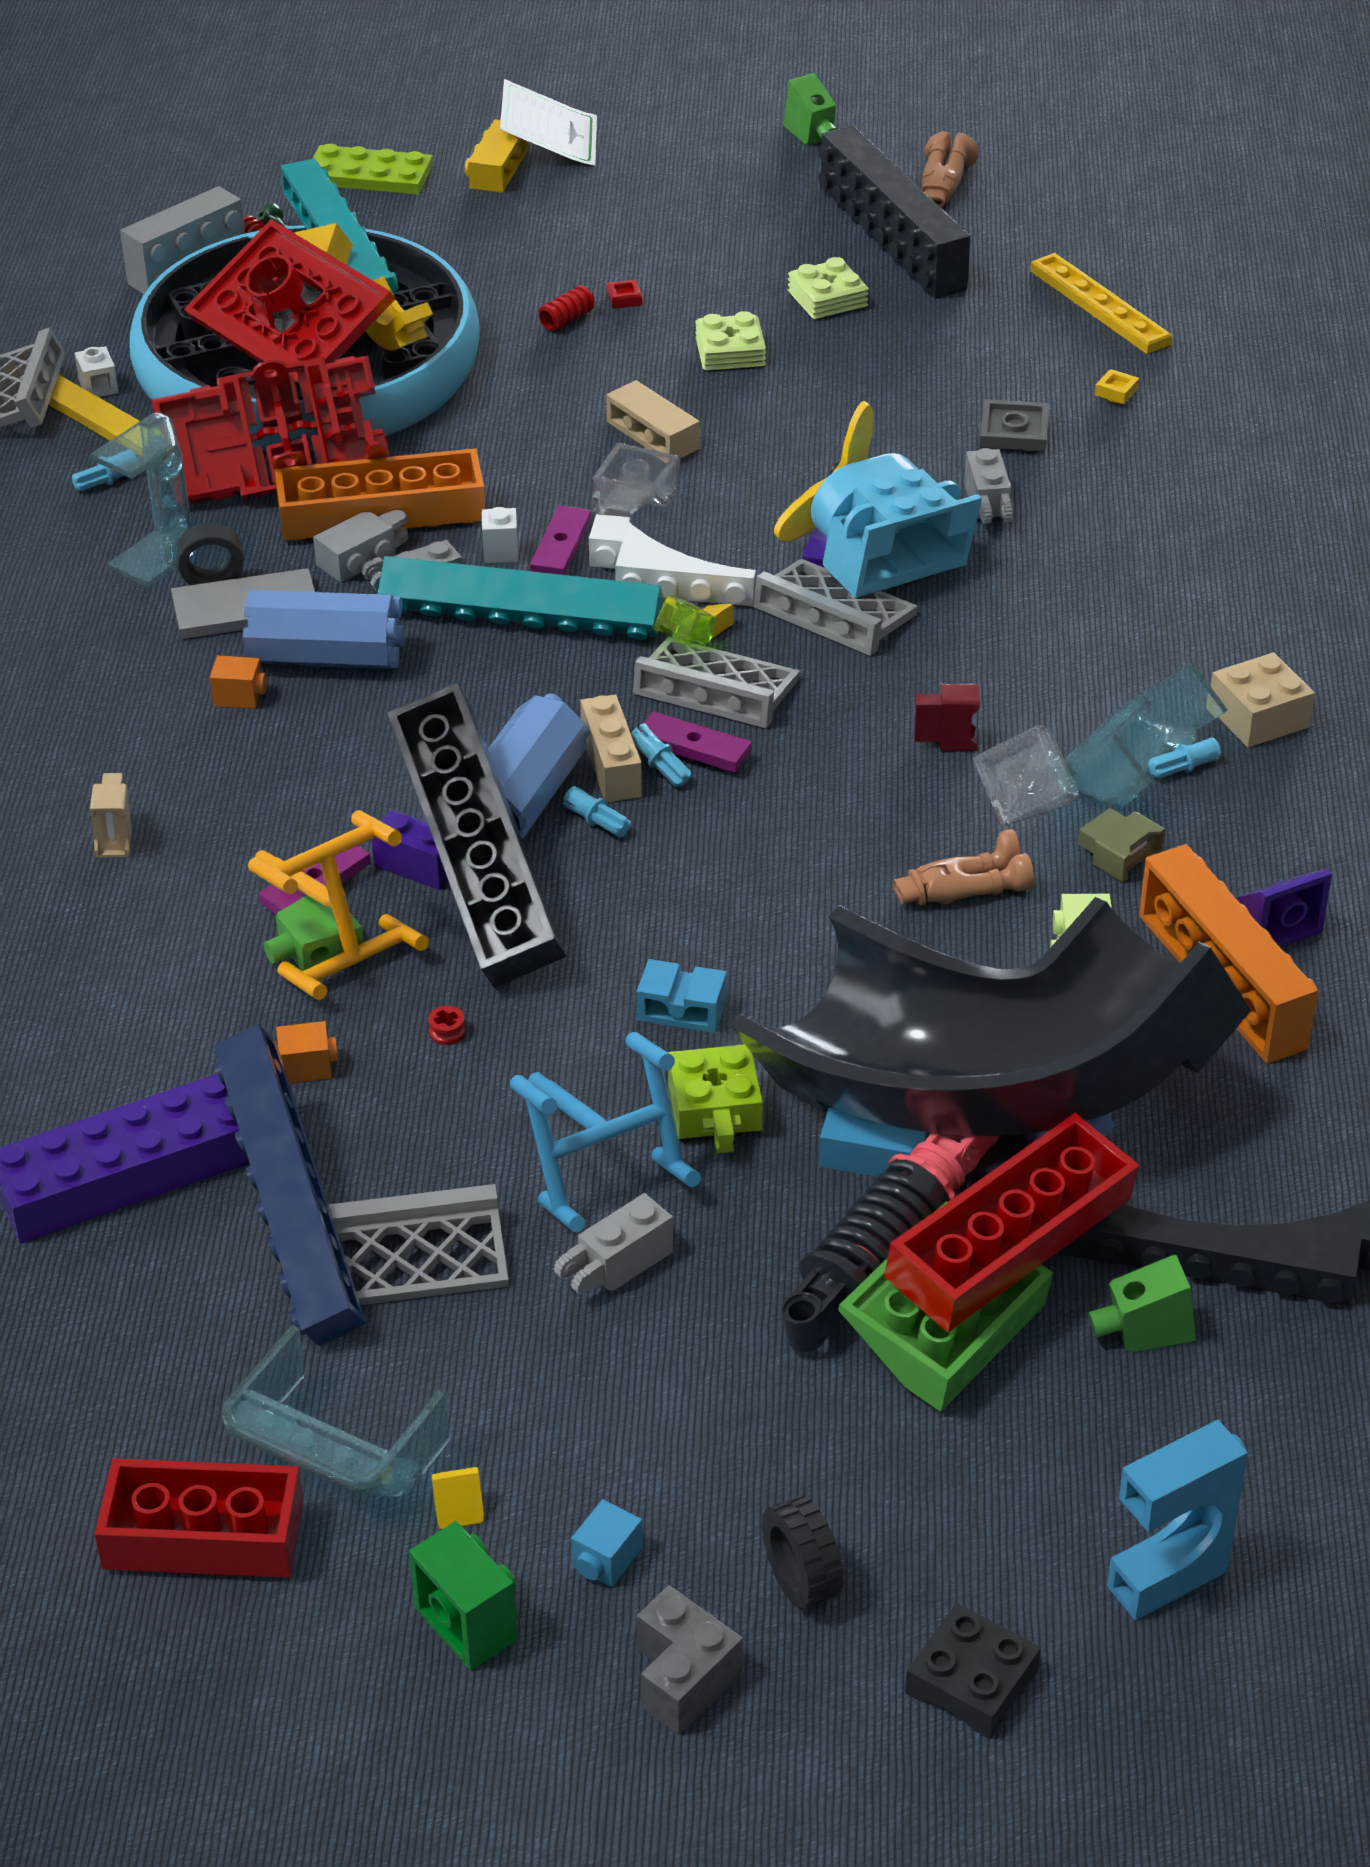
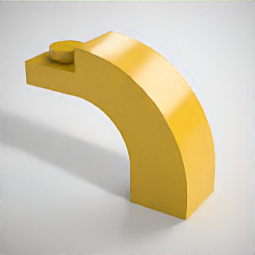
M384 276L373 280L391 291ZM395 300L366 332L381 347L387 350H396L427 338L428 335L424 329L426 327L424 322L433 313L428 302L404 311Z

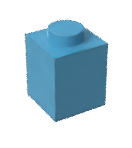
M602 1499L571 1537L572 1567L577 1569L587 1579L598 1580L613 1587L643 1549L642 1519Z

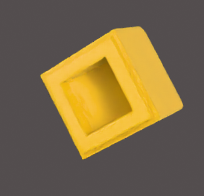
M729 603L708 605L685 620L684 626L710 640L734 624V606Z
M478 1467L431 1475L434 1506L440 1529H444L455 1521L462 1527L484 1522Z

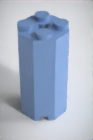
M249 590L244 607V617H249L248 627H243L245 657L260 658V664L398 669L399 647H403L404 626L398 625V618H401L402 599L397 596L381 594Z
M547 694L544 697L535 695L518 707L488 748L522 839L587 748L586 738L590 733L588 726L555 694Z

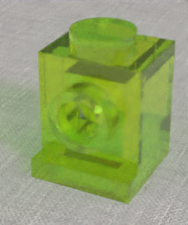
M667 596L653 629L670 633L672 638L686 645H690L692 641L705 645L713 635V626L717 617L684 599Z

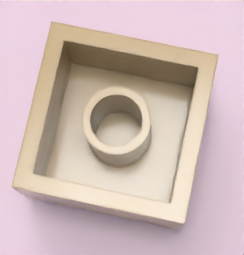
M1273 652L1212 672L1208 707L1249 748L1309 728L1315 692Z

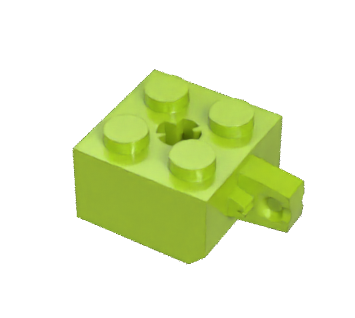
M745 1044L668 1052L675 1059L674 1066L668 1070V1083L678 1139L713 1136L717 1154L734 1152V1133L762 1130L763 1101L753 1055Z

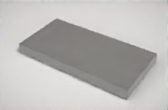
M309 568L171 588L180 638L188 639L242 631L243 627H248L249 617H244V607L249 590L315 592Z

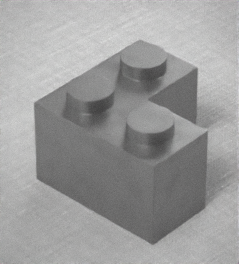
M670 1585L637 1615L638 1650L653 1661L641 1673L642 1708L676 1734L680 1735L743 1672V1637Z

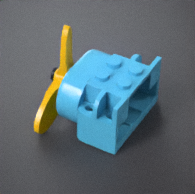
M865 401L859 404L852 416L843 445L841 461L832 466L830 475L810 487L789 506L774 527L775 536L784 542L798 539L817 528L827 538L823 557L824 567L854 598L965 566L982 497L978 494L960 499L961 489L955 482L950 480L937 483L923 469L919 470L908 458L901 454L889 453L868 459L873 433L874 412L872 407Z

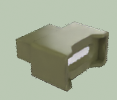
M1108 808L1079 829L1078 844L1093 853L1092 864L1124 883L1128 880L1129 870L1146 859V857L1164 851L1166 829L1136 811L1125 817L1114 809Z

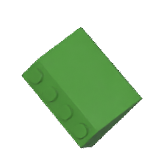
M886 1259L839 1305V1311L905 1388L942 1412L1045 1306L1053 1272L1043 1265L1038 1266L953 1330L946 1332L884 1277Z

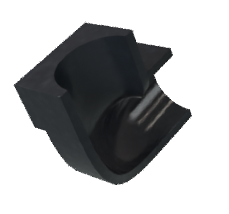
M1095 896L1042 958L1030 966L1018 969L990 968L948 956L901 936L839 905L828 917L833 924L838 941L837 966L832 982L817 1006L799 1021L785 1027L766 1028L742 1014L739 1015L730 1027L779 1087L825 1113L828 1112L829 1108H835L865 1120L926 1133L958 1136H1006L1051 1130L1074 1113L1085 1121L1104 1116L1149 1092L1162 1083L1180 1065L1199 1073L1248 1016L1251 1009L1211 947L1198 942L1183 961L1178 963L1146 943L1119 918L1107 901Z

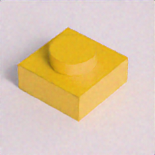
M1110 369L1096 383L1095 395L1113 403L1125 404L1138 390L1139 378Z

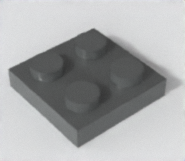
M984 399L980 447L1022 449L1027 452L1036 450L1046 451L1049 403Z

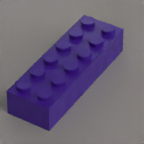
M217 1074L0 1147V1202L19 1243L250 1163L248 1156L243 1153L236 1140L235 1132L239 1131V1126L226 1107L225 1098L229 1096L228 1090L221 1083Z

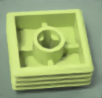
M832 257L826 263L818 265L804 264L798 270L788 273L790 276L788 278L790 281L788 291L814 320L868 306L866 302L868 300L866 296L869 294L866 291L869 289L868 286L842 258Z
M743 311L738 312L735 316L721 317L718 314H708L704 318L696 320V341L702 367L705 371L753 368L766 365V346L757 315Z

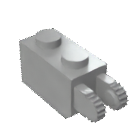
M985 448L978 451H966L964 486L967 496L970 497L978 494L982 497L977 519H981L982 524L991 523L992 518L1000 517L1003 518V522H1012L1011 485L1000 449L991 450Z
M397 509L378 517L372 512H362L313 536L316 565L342 583L361 573L363 564L369 560L372 561L377 557L384 559V556H395V548L408 540V531L403 529V527L400 528V526L407 522L406 513Z
M643 1193L578 1235V1245L559 1257L554 1265V1272L562 1279H567V1277L576 1273L573 1276V1280H571V1286L580 1295L588 1293L590 1289L592 1290L600 1284L606 1289L614 1291L673 1252V1216L646 1193Z

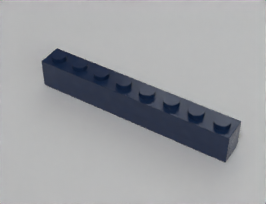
M257 1024L214 1045L219 1061L214 1064V1068L219 1080L228 1090L229 1096L225 1098V1104L230 1115L237 1121L239 1131L235 1132L239 1147L248 1156L250 1165L246 1167L247 1176L253 1187L259 1191L261 1201L257 1202L259 1214L271 1230L272 1237L268 1238V1244L273 1256L282 1266L283 1273L279 1275L280 1284L285 1294L292 1299L295 1310L290 1312L291 1320L301 1336L306 1334L318 1346H321L365 1325L366 1321L277 1043L260 1024Z

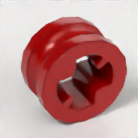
M441 1006L432 1010L428 1017L431 1039L441 1045H452L461 1041L465 1036V1017L463 1012L454 1006Z

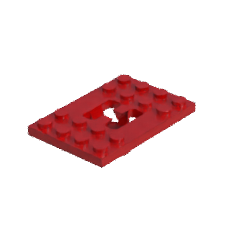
M271 219L184 310L191 319L260 363L280 360L290 364L324 357L325 363L329 364L339 359L396 299L390 290ZM303 281L322 292L312 304H306L300 296L304 286ZM289 308L292 312V318L296 321L286 331L280 332L276 330L272 313ZM293 372L296 386L300 388L298 374Z

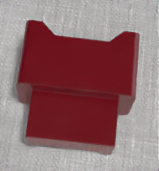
M941 684L940 694H915L914 742H939L940 751H977L976 727L972 723V715L980 710L978 684Z

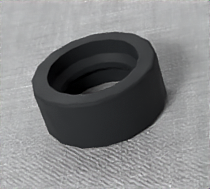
M204 522L192 526L181 535L177 542L176 557L178 570L182 579L189 585L238 579L243 571L244 557L238 535L225 525ZM205 545H219L230 552L229 560L222 566L213 569L197 567L190 562L189 558L193 551Z

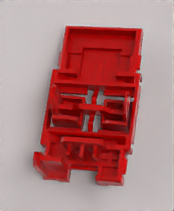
M352 356L337 359L334 363L329 364L325 363L324 357L290 364L280 360H270L256 365L253 371L217 378L218 386L210 388L209 385L190 389V392L152 399L175 508L211 501L212 498L213 501L231 498L233 494H241L242 500L249 499L248 495L256 494L257 497L277 493L275 468L313 465L306 434H302L301 439L290 441L289 432L299 428L318 429V434L311 435L317 464L390 457L384 430H372L370 420L364 421L359 398L376 394L368 356L358 358ZM293 372L298 374L306 415L314 413L316 421L308 422L303 420ZM255 380L256 384H254L253 388L263 429L250 434L249 426L257 425L248 382ZM280 434L281 443L271 444L266 447L274 485H270L262 446L253 447L252 441L259 440L266 435Z

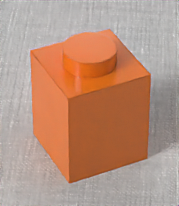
M216 657L210 675L213 706L256 709L260 694L265 695L267 690L266 673H261L260 658Z
M325 1021L276 1027L278 1049L289 1083L332 1079L330 1062L338 1061L335 1037L327 1038Z

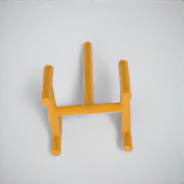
M361 810L355 811L351 816V822L358 827L286 861L273 856L265 850H260L248 863L249 871L286 894H293L298 889L325 907L333 910L344 952L304 971L286 961L282 962L277 970L280 976L317 1000L323 999L327 994L326 986L319 981L402 941L419 951L425 950L429 945V939L425 935L389 914H384L379 919V926L387 932L358 945L335 856L375 837L391 846H397L402 840V835L399 831ZM320 863L325 885L302 871Z

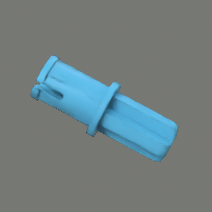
M129 452L112 460H99L98 466L73 474L72 481L77 491H83L105 482L108 485H112L113 481L138 473L139 465L134 454Z
M645 723L639 725L642 732L636 727L631 732V736L637 749L648 759V765L651 768L656 767L675 787L684 786L692 776L691 771L672 753V746L664 744Z
M1212 737L1188 746L1184 744L1178 745L1175 751L1149 760L1150 774L1154 778H1162L1180 771L1185 773L1192 772L1194 767L1219 760L1218 756H1221V750L1218 742Z
M576 786L566 792L563 806L582 816L588 825L594 827L597 824L617 837H624L627 830L630 829V820L611 809L605 799L594 798Z

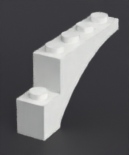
M596 514L589 536L590 566L614 568L616 581L660 585L663 596L666 599L720 604L729 603L753 607L756 570L729 567L685 555L648 537L630 523V517Z

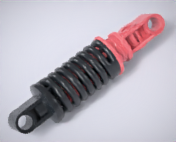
M930 1133L926 1141L917 1144L910 1155L896 1154L889 1160L885 1172L881 1173L874 1184L867 1188L864 1195L859 1197L855 1205L839 1220L835 1228L830 1230L817 1248L806 1254L801 1260L799 1268L803 1281L781 1305L787 1341L793 1349L809 1352L823 1345L826 1338L844 1318L839 1311V1305L888 1258L890 1243L934 1213L946 1201L949 1202L955 1198V1192L964 1184L965 1176L974 1170L981 1157L996 1143L999 1136H958Z

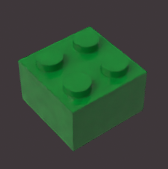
M455 1521L409 1550L415 1609L470 1671L518 1641L516 1619L519 1617L515 1606L514 1590L517 1588L516 1581L505 1565H497L488 1556L485 1545L476 1534L472 1533L469 1535Z

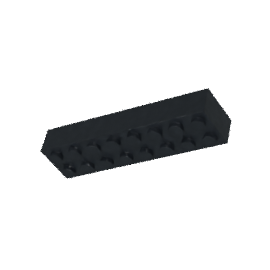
M854 125L822 133V146L819 148L821 172L818 176L821 188L864 231L870 234L878 245H881L934 299L966 291L968 287L970 235Z
M457 682L387 712L480 968L493 988L567 957L473 709L459 683Z

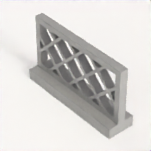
M50 327L38 332L34 344L0 355V427L24 419L30 428L42 425L65 356L64 349Z
M804 559L796 561L776 575L765 571L759 574L756 578L753 603L754 608L869 656L878 651L880 639L916 616L918 608L915 604L883 591L857 597L866 599H856L826 568Z
M668 637L649 658L640 656L635 661L633 694L767 728L772 722L773 710L799 681L800 670ZM671 651H674V652H678V653H681V654L671 655L670 652H671ZM693 663V665H689V666H680V665H683V664ZM726 672V674L714 675L713 673ZM759 680V682H757V683H750V684L747 683V682H749V681Z
M495 1184L328 1204L340 1241L357 1240L364 1245L351 1259L345 1255L350 1274L354 1272L368 1281L360 1291H356L360 1305L509 1287ZM491 1223L492 1231L482 1242L465 1233L471 1225ZM442 1229L450 1235L437 1248L422 1238L429 1230ZM399 1234L407 1239V1241L395 1254L379 1244L385 1236ZM457 1240L474 1250L463 1263L446 1254ZM493 1243L495 1251L489 1248ZM415 1245L431 1255L419 1269L403 1259ZM371 1251L387 1260L376 1274L359 1265ZM483 1255L497 1264L498 1273L480 1276L470 1268ZM438 1261L455 1271L448 1280L442 1281L434 1280L427 1273ZM395 1266L412 1276L405 1285L394 1287L383 1279Z

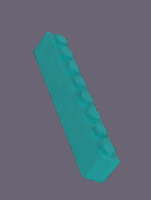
M316 158L280 165L283 193L306 230L337 223L353 243L347 265L371 280L384 276L395 297L394 292L398 291V281L395 273H390L385 258L379 256L375 243L369 241L365 227H360L355 212H350L345 197L341 198L336 183H331L327 170L322 169Z
M384 556L378 594L401 597L402 613H406L407 610L420 611L421 614L429 617H440L441 614H449L464 621H473L475 617L486 618L490 622L500 625H507L510 621L522 622L530 628H543L544 625L557 626L558 629L566 632H577L578 629L592 630L593 633L601 636L622 633L637 640H645L648 636L658 637L664 601L660 585Z

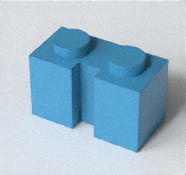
M648 959L637 989V1020L716 1033L727 1001V971L695 966L693 973L681 971L680 964Z

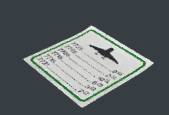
M504 79L500 130L567 158L595 166L597 115L571 108Z

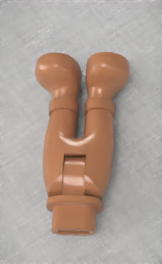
M945 131L931 136L925 146V154L928 160L921 178V190L940 208L949 202L951 196L958 188L964 167L974 165L979 157L977 143L964 133H957L952 150L951 136ZM949 157L947 165L943 166L944 162H946V160Z
M1007 829L999 833L996 840V849L992 854L985 852L978 854V856L953 857L920 866L916 870H908V876L894 879L893 887L902 905L916 901L922 906L927 905V902L949 904L958 899L977 895L1002 894L1003 890L1026 891L1033 888L1035 877L1029 855L1027 853H1020V845L1015 831Z

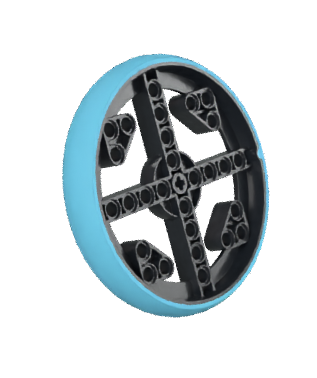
M304 225L285 227L293 233L306 230ZM366 229L369 241L375 243L379 256L385 258L390 273H395L398 289L403 290L394 292L395 299L400 307L405 311L428 302L433 313L424 322L426 326L424 329L428 335L427 338L396 350L385 349L382 352L383 381L374 384L375 395L359 398L364 421L370 420L372 430L382 429L385 436H388L425 419L442 407L456 393L465 381L474 363L479 344L480 325L476 305L467 285L445 260L425 247L402 237ZM259 231L219 241L186 256L163 272L143 295L131 325L130 358L136 377L151 401L152 399L190 392V389L209 386L201 381L253 371L251 369L260 364V362L191 319L184 310ZM302 293L300 295L306 304H312L315 301L306 300ZM289 308L272 313L276 330L280 332L286 331L296 321L292 318V312ZM434 327V333H433V334L431 333V331L429 330V328ZM365 331L352 346L374 340ZM178 333L183 341L176 342ZM350 348L339 359H342L349 352ZM255 380L248 382L257 425L249 426L250 434L263 429L253 388L254 384H256ZM299 397L303 420L308 422L316 421L314 413L306 415L303 398ZM299 428L289 432L290 441L301 439L302 434H306L309 449L314 451L311 435L318 434L317 428ZM280 434L266 435L259 440L252 441L253 447L262 446V451H267L266 447L268 445L281 443L282 440Z

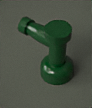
M267 204L257 213V220L264 225L272 219L283 227L288 226L283 223L284 213L277 204Z

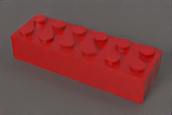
M1074 1113L890 1243L884 1277L946 1332H950L1130 1200L1140 1165L1079 1115Z

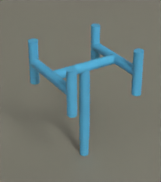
M637 1032L629 1033L625 1042L630 1049L643 1058L653 1102L649 1106L607 1121L541 1073L535 1072L531 1074L528 1080L522 1075H516L510 1081V1088L526 1100L547 1190L539 1194L538 1203L573 1232H580L585 1227V1219L569 1207L558 1158L657 1121L663 1147H656L652 1151L653 1161L689 1187L698 1185L701 1179L698 1171L683 1162L663 1070L668 1071L674 1066L675 1059L671 1054ZM559 1108L586 1128V1130L553 1141L547 1115L553 1114Z

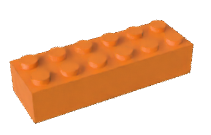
M476 448L275 468L283 541H301L313 538V536L362 512H372L379 517L393 510H402L406 513L407 522L400 526V528L408 529L482 521V510L485 509L484 483Z
M1187 844L1146 857L1139 917L1179 963L1183 961L1198 942L1212 948L1251 1009V1012L1236 1029L1266 1064L1308 1050L1316 1002L1318 1000V989L1315 983L1302 973L1294 964L1291 956L1283 952L1274 942L1270 933L1256 922L1246 906L1237 901L1228 891L1226 884L1210 871L1205 861L1198 857Z

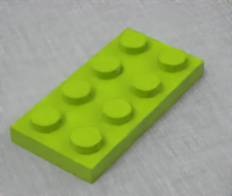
M335 144L319 145L312 158H316L322 169L327 170L331 183H336L337 187L418 195L433 167V156L422 154L418 151L405 153L394 152L391 149L371 150L361 146L352 148L338 147Z

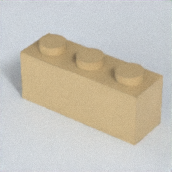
M637 380L606 394L607 422L668 463L679 460L700 449V421Z
M617 695L597 696L580 700L581 720L588 726L590 731L586 738V750L603 798L607 802L642 797L641 760Z

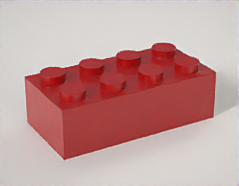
M112 1458L95 1530L101 1568L105 1570L290 1577L304 1503L299 1466Z

